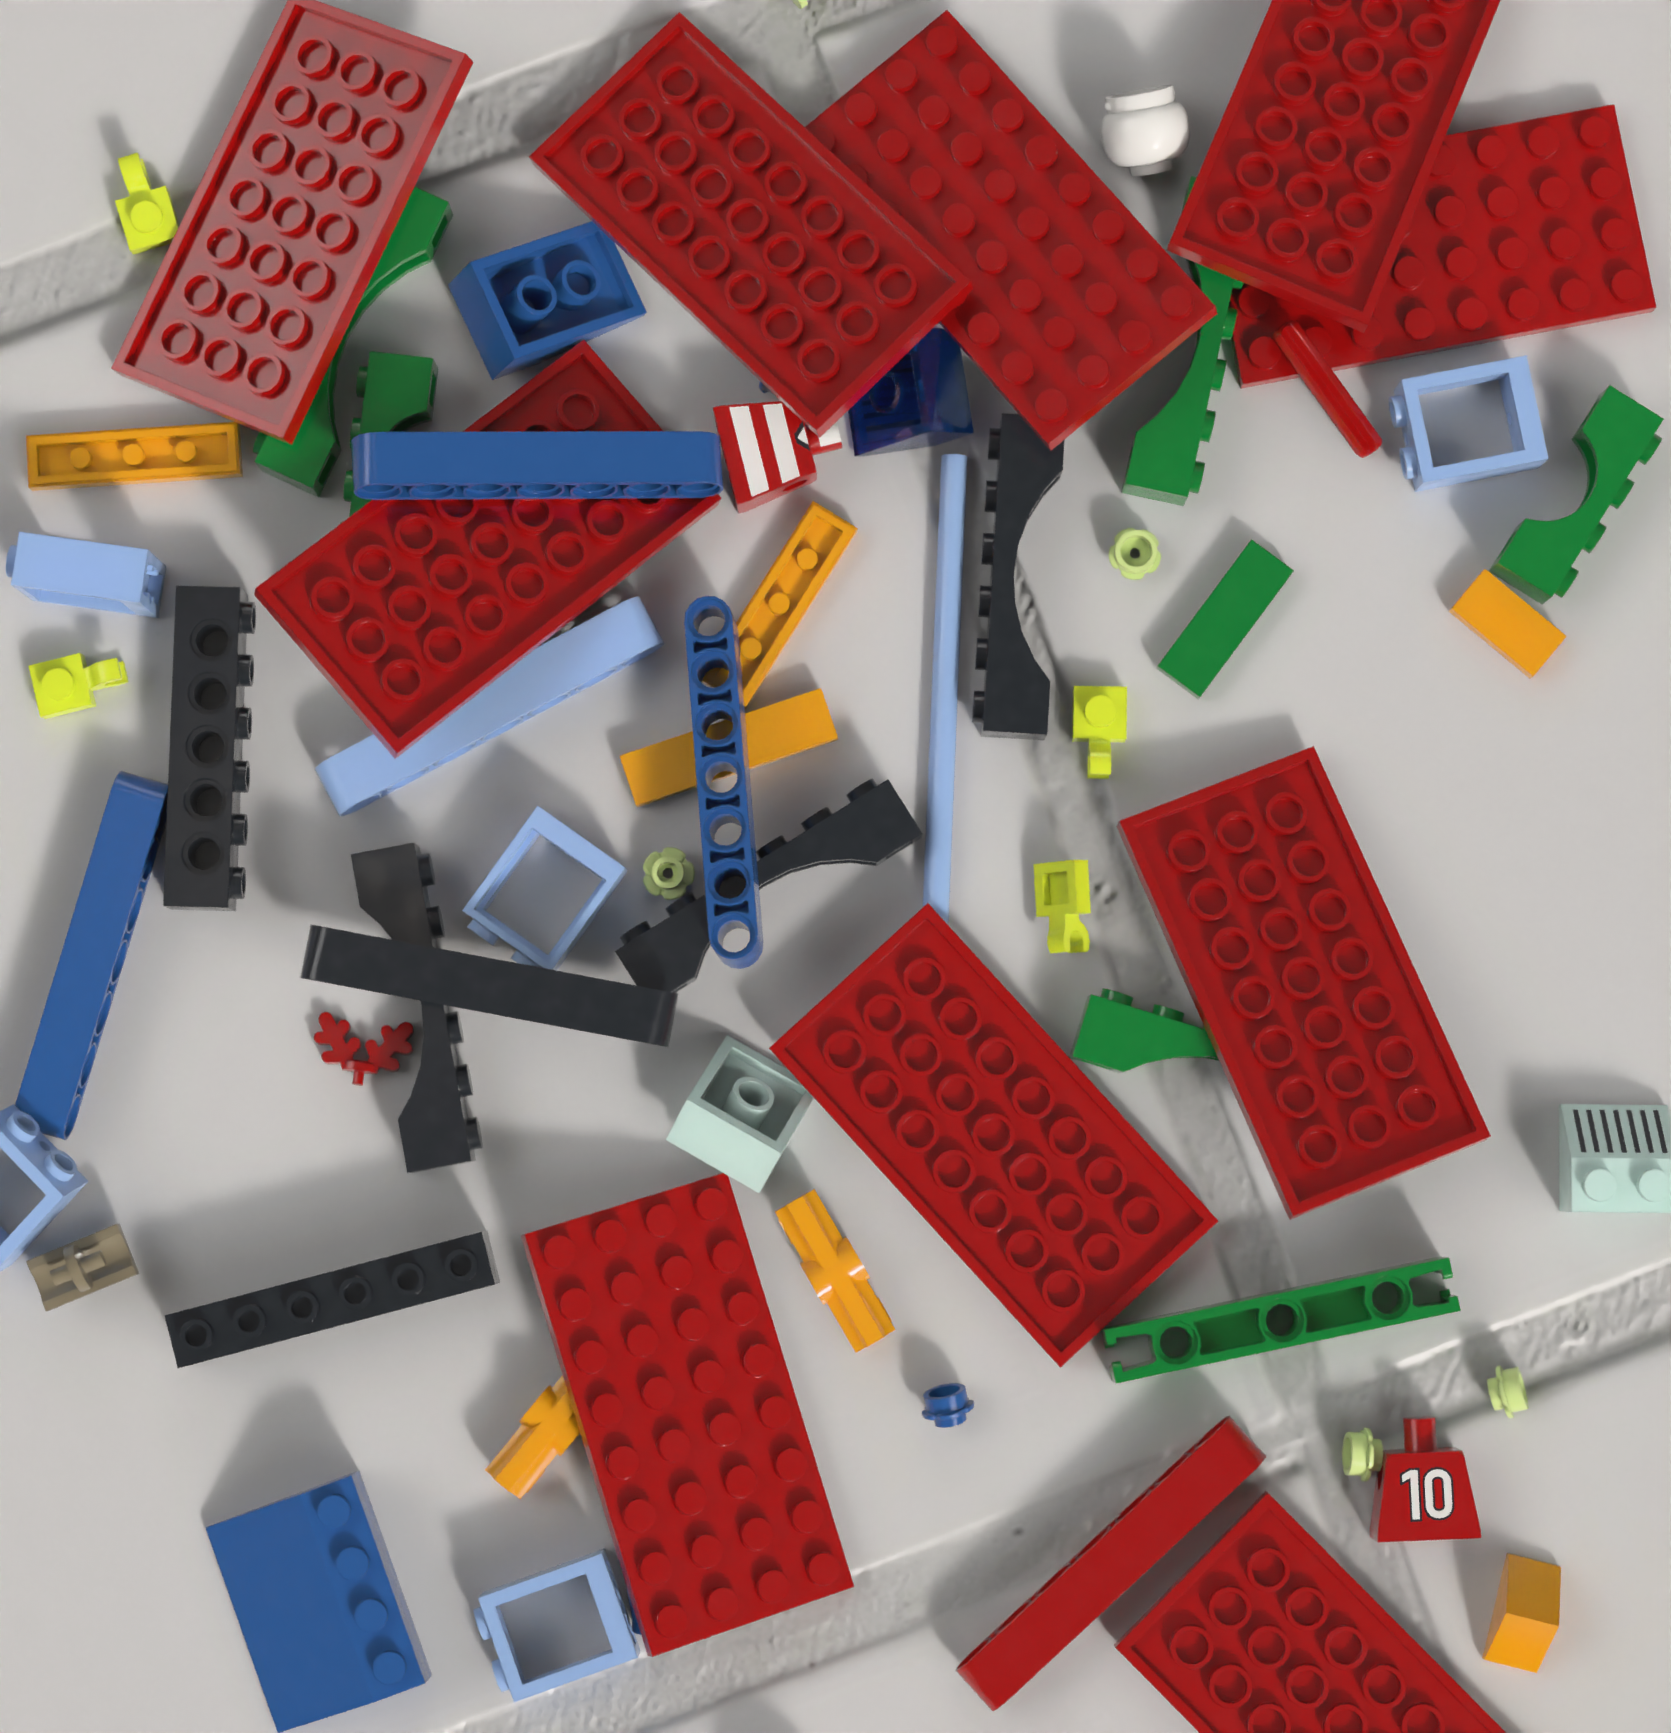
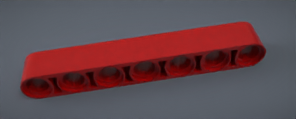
M1230 1415L1223 1418L972 1650L957 1666L955 1671L991 1711L1001 1707L1249 1477L1265 1460L1266 1455Z

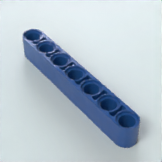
M369 432L357 435L351 440L354 494L359 498L370 500L704 498L714 496L723 491L720 436L711 432Z
M704 596L697 598L689 605L685 612L684 625L708 933L711 947L720 960L731 968L743 969L754 964L762 954L763 931L739 634L729 606L715 596ZM714 616L725 620L723 628L715 635L705 636L698 633L700 624L706 618ZM724 668L729 671L726 682L719 687L710 688L702 684L703 677L711 669ZM725 719L733 723L732 731L724 739L712 740L706 737L707 729L714 721ZM731 771L737 774V782L729 791L720 793L710 789L711 781L718 773ZM734 823L742 827L739 839L733 844L726 846L714 841L715 834L722 825ZM734 875L746 880L745 889L738 897L729 899L719 895V886L727 877ZM737 928L749 931L750 941L744 949L738 952H729L723 949V939L728 932Z
M120 771L112 785L15 1106L20 1111L29 1114L37 1122L42 1134L67 1140L74 1128L166 826L168 784Z

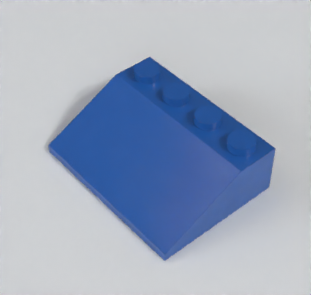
M360 1471L206 1527L278 1733L388 1698L425 1684L432 1676Z

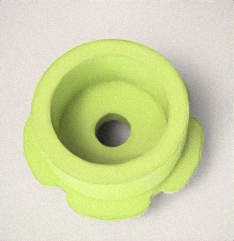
M1127 528L1115 536V544L1109 549V561L1114 569L1121 571L1123 577L1130 580H1139L1144 577L1145 573H1153L1160 564L1161 553L1157 549L1159 543L1154 534L1145 529L1135 530L1134 528ZM1132 549H1137L1140 552L1138 558L1135 559L1130 556Z
M666 847L663 849V852H652L645 859L643 864L645 872L643 883L649 893L654 896L662 895L666 900L678 899L686 893V887L694 881L695 870L693 864L685 859L686 855L683 851L673 847ZM667 868L673 871V876L669 879L663 876V871Z
M1501 1365L1497 1366L1495 1369L1496 1377L1487 1379L1491 1402L1495 1411L1505 1409L1507 1417L1514 1418L1513 1412L1529 1409L1524 1381L1519 1367L1503 1370Z
M1363 1428L1360 1432H1347L1342 1447V1465L1345 1475L1361 1476V1481L1366 1482L1370 1479L1372 1471L1381 1470L1383 1462L1381 1439H1374L1369 1428Z

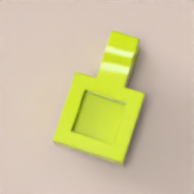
M139 153L117 158L130 196L115 200L130 252L135 255L171 244L179 228V223L168 188L162 186L152 189L144 160L140 159Z
M77 653L28 666L39 714L44 719L96 707L93 691L129 682L124 661L119 662L118 658L103 660L87 667L85 655Z
M1074 686L1072 689V742H1088L1087 779H1109V775H1111V742L1125 743L1127 739V687Z
M1065 860L1033 864L1036 917H1049V931L1047 935L1049 952H1088L1090 945L1089 934L1085 925L1079 919V914L1091 913L1088 860Z

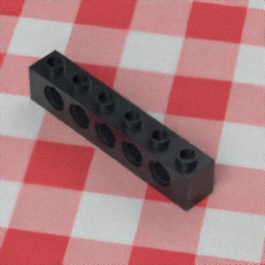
M176 586L163 906L172 910L236 911V900L244 899L246 870L245 867H238L239 846H246L248 839L247 814H240L241 793H248L250 786L249 761H242L243 739L250 740L252 733L251 708L244 707L245 687H252L254 681L253 655H246L247 634L255 633L256 605L255 602H248V595L240 587ZM213 631H225L228 635V645L224 652L217 656L205 655L203 642L206 636ZM213 683L223 684L226 689V698L223 704L216 709H204L201 703L203 690ZM210 736H220L224 742V751L221 757L211 763L202 762L199 756L201 743ZM207 789H218L222 796L220 809L211 816H201L197 809L198 797ZM205 842H216L220 850V858L217 864L207 870L199 869L195 862L196 850Z
M483 1231L165 1315L177 1368L492 1286L500 1283L488 1232Z

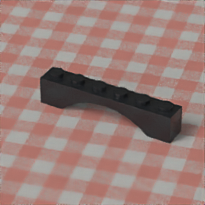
M1002 413L999 428L989 429L988 460H997L996 481L986 480L984 512L994 513L993 533H983L981 565H991L990 586L980 585L978 617L988 618L987 638H977L975 670H985L984 691H974L972 723H982L981 737L1044 741L1048 732L1050 680L1034 659L1022 633L1015 604L1014 569L1018 545L1028 520L1041 499L1061 477L1065 440L1050 450L1019 414Z
M872 778L850 791L846 795L850 803L832 814L830 809L825 807L803 821L801 825L805 832L791 841L787 842L783 835L757 850L756 854L760 859L757 861L759 891L763 887L791 873L820 865L852 863L878 866L921 839L923 833L890 781L887 779L877 786ZM734 875L727 877L719 886V895L729 899L738 897L745 889L746 880ZM691 892L665 908L669 915L667 919L652 928L647 921H644L620 937L624 946L615 952L636 986L676 993L697 980L705 954L711 946L708 933L706 894L696 899Z
M408 843L351 854L360 908L377 921L392 940L438 948L436 939L445 937L440 907H430L427 886L435 885V874L430 853L421 855L420 847L417 844ZM420 1001L424 1032L420 1068L411 1096L398 1118L407 1173L476 1161L474 1150L483 1148L478 1118H468L465 1097L473 1095L468 1064L459 1065L455 1044L464 1042L459 1012H449V1007L446 1005Z

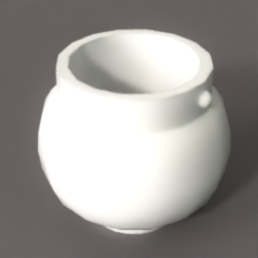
M1173 85L1137 89L1106 97L1105 109L1107 114L1102 119L1100 133L1103 149L1109 160L1117 166L1130 167L1131 176H1144L1173 169L1171 159L1183 154L1190 140L1189 118L1182 104L1175 101Z

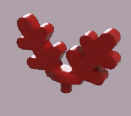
M323 1012L319 1015L318 1021L323 1031L316 1032L314 1040L318 1045H331L333 1049L324 1051L321 1058L325 1064H341L343 1071L354 1072L353 1085L363 1086L364 1074L377 1075L380 1069L390 1072L399 1071L400 1063L392 1057L396 1053L409 1056L413 1052L412 1045L407 1041L414 1034V1028L411 1023L402 1022L394 1031L389 1025L382 1026L381 1035L384 1043L379 1047L375 1040H368L365 1043V1047L370 1058L367 1061L354 1060L353 1057L361 1048V1042L356 1037L350 1038L347 1043L345 1042L344 1038L351 1029L349 1022L341 1020L336 1024L329 1012Z

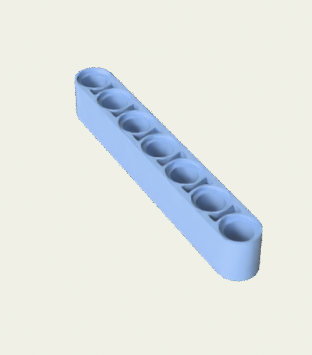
M640 597L630 598L537 647L396 759L373 734L323 761L315 768V771L338 815L341 817L351 814L660 649L664 645V641Z

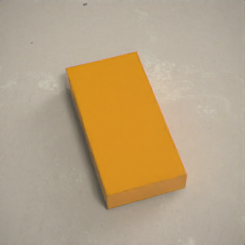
M1486 569L1477 576L1448 611L1529 679L1538 672L1567 637Z

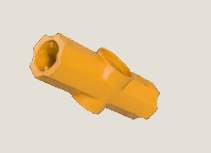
M815 1189L775 1211L780 1225L803 1260L800 1262L803 1271L823 1305L828 1304L855 1353L893 1332L895 1328L891 1323V1318L867 1281L870 1279V1276L847 1236L842 1238Z
M563 1375L553 1387L549 1385L519 1421L521 1424L519 1429L485 1469L496 1482L519 1499L529 1492L555 1456L558 1454L561 1457L580 1434Z

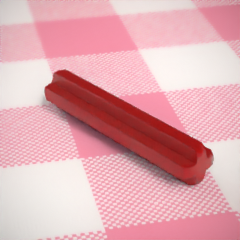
M1291 320L1279 327L1273 334V340L1356 455L1364 458L1376 451L1382 445L1381 437L1300 324Z

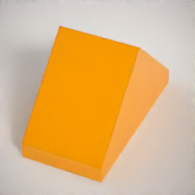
M1510 1553L1506 1554L1482 1659L1537 1673L1559 1628L1561 1566Z

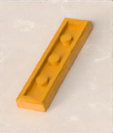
M236 422L26 435L28 488L32 491L243 477L240 424Z
M814 501L808 507L736 622L739 634L745 709H747L858 531V528ZM724 668L711 669L705 674L702 682L711 688L719 687L726 682L729 671Z
M821 688L745 713L749 770L838 740ZM724 720L710 725L707 729L706 737L712 740L724 739L732 731L733 723L729 720ZM693 731L620 755L637 808L697 788ZM731 771L720 772L714 776L711 783L736 774Z

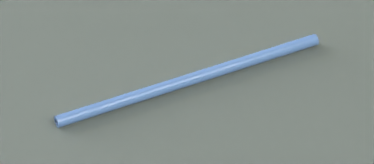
M962 454L941 455L923 907L928 903L947 924L949 923L968 456Z

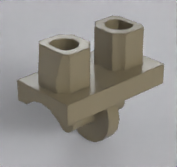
M115 1224L26 1261L39 1289L45 1311L53 1310L139 1274L120 1224Z

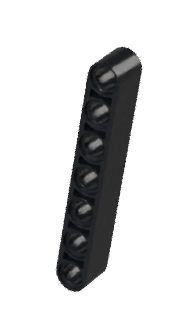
M310 925L300 978L664 1047H669L678 1000V993L317 925Z

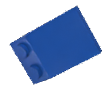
M593 221L471 261L448 284L492 380L544 362L572 349L582 340L588 342L647 313L615 242Z

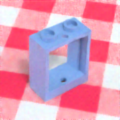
M1527 355L1401 379L1394 389L1395 396L1389 397V411L1394 428H1402L1405 447L1399 450L1402 473L1405 479L1412 478L1415 492L1538 469L1549 459ZM1499 380L1514 452L1433 467L1418 395Z
M19 532L17 546L11 545L9 547L6 558V575L12 578L11 585L33 601L159 618L166 566L148 549Z
M537 805L462 910L473 918L467 928L493 946L499 937L517 949L511 959L519 964L557 971L628 871L620 863ZM539 836H542L602 879L549 955L486 911Z
M14 1104L0 1111V1148L46 1196L10 1235L0 1226V1272L11 1266L88 1182L77 1170L74 1160L65 1152L58 1150L40 1132L37 1122L29 1114L20 1111Z
M605 1548L487 1590L478 1597L481 1607L473 1610L483 1640L492 1638L498 1655V1659L491 1661L499 1689L501 1692L510 1690L514 1702L636 1659L640 1654V1648L635 1633L632 1632V1625ZM586 1574L612 1649L525 1680L499 1605Z

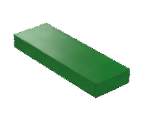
M1251 539L1156 669L1199 700L1294 570Z

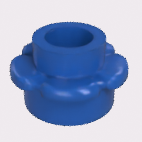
M960 1383L939 1385L927 1390L923 1394L925 1410L922 1411V1416L924 1419L934 1420L936 1427L947 1428L959 1425L966 1421V1413L974 1408V1401L969 1400L965 1385Z

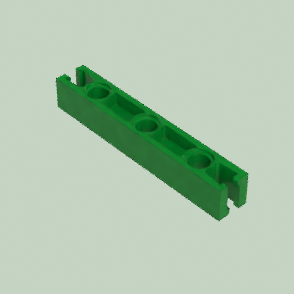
M1439 1256L1104 1327L1101 1333L1105 1349L1115 1347L1114 1344L1117 1343L1116 1338L1147 1334L1148 1347L1152 1354L1150 1360L1122 1368L1121 1361L1111 1362L1109 1366L1111 1380L1117 1384L1461 1311L1458 1296L1451 1295L1449 1289L1439 1291L1441 1300L1439 1302L1414 1305L1413 1293L1409 1286L1411 1278L1431 1272L1441 1274L1443 1280L1453 1278L1449 1257ZM1383 1282L1391 1283L1397 1291L1398 1300L1396 1305L1387 1312H1379L1372 1302L1374 1289ZM1284 1304L1291 1310L1293 1322L1287 1332L1275 1335L1267 1327L1266 1316L1273 1306ZM1170 1327H1181L1188 1337L1186 1350L1176 1357L1166 1356L1160 1347L1162 1333Z

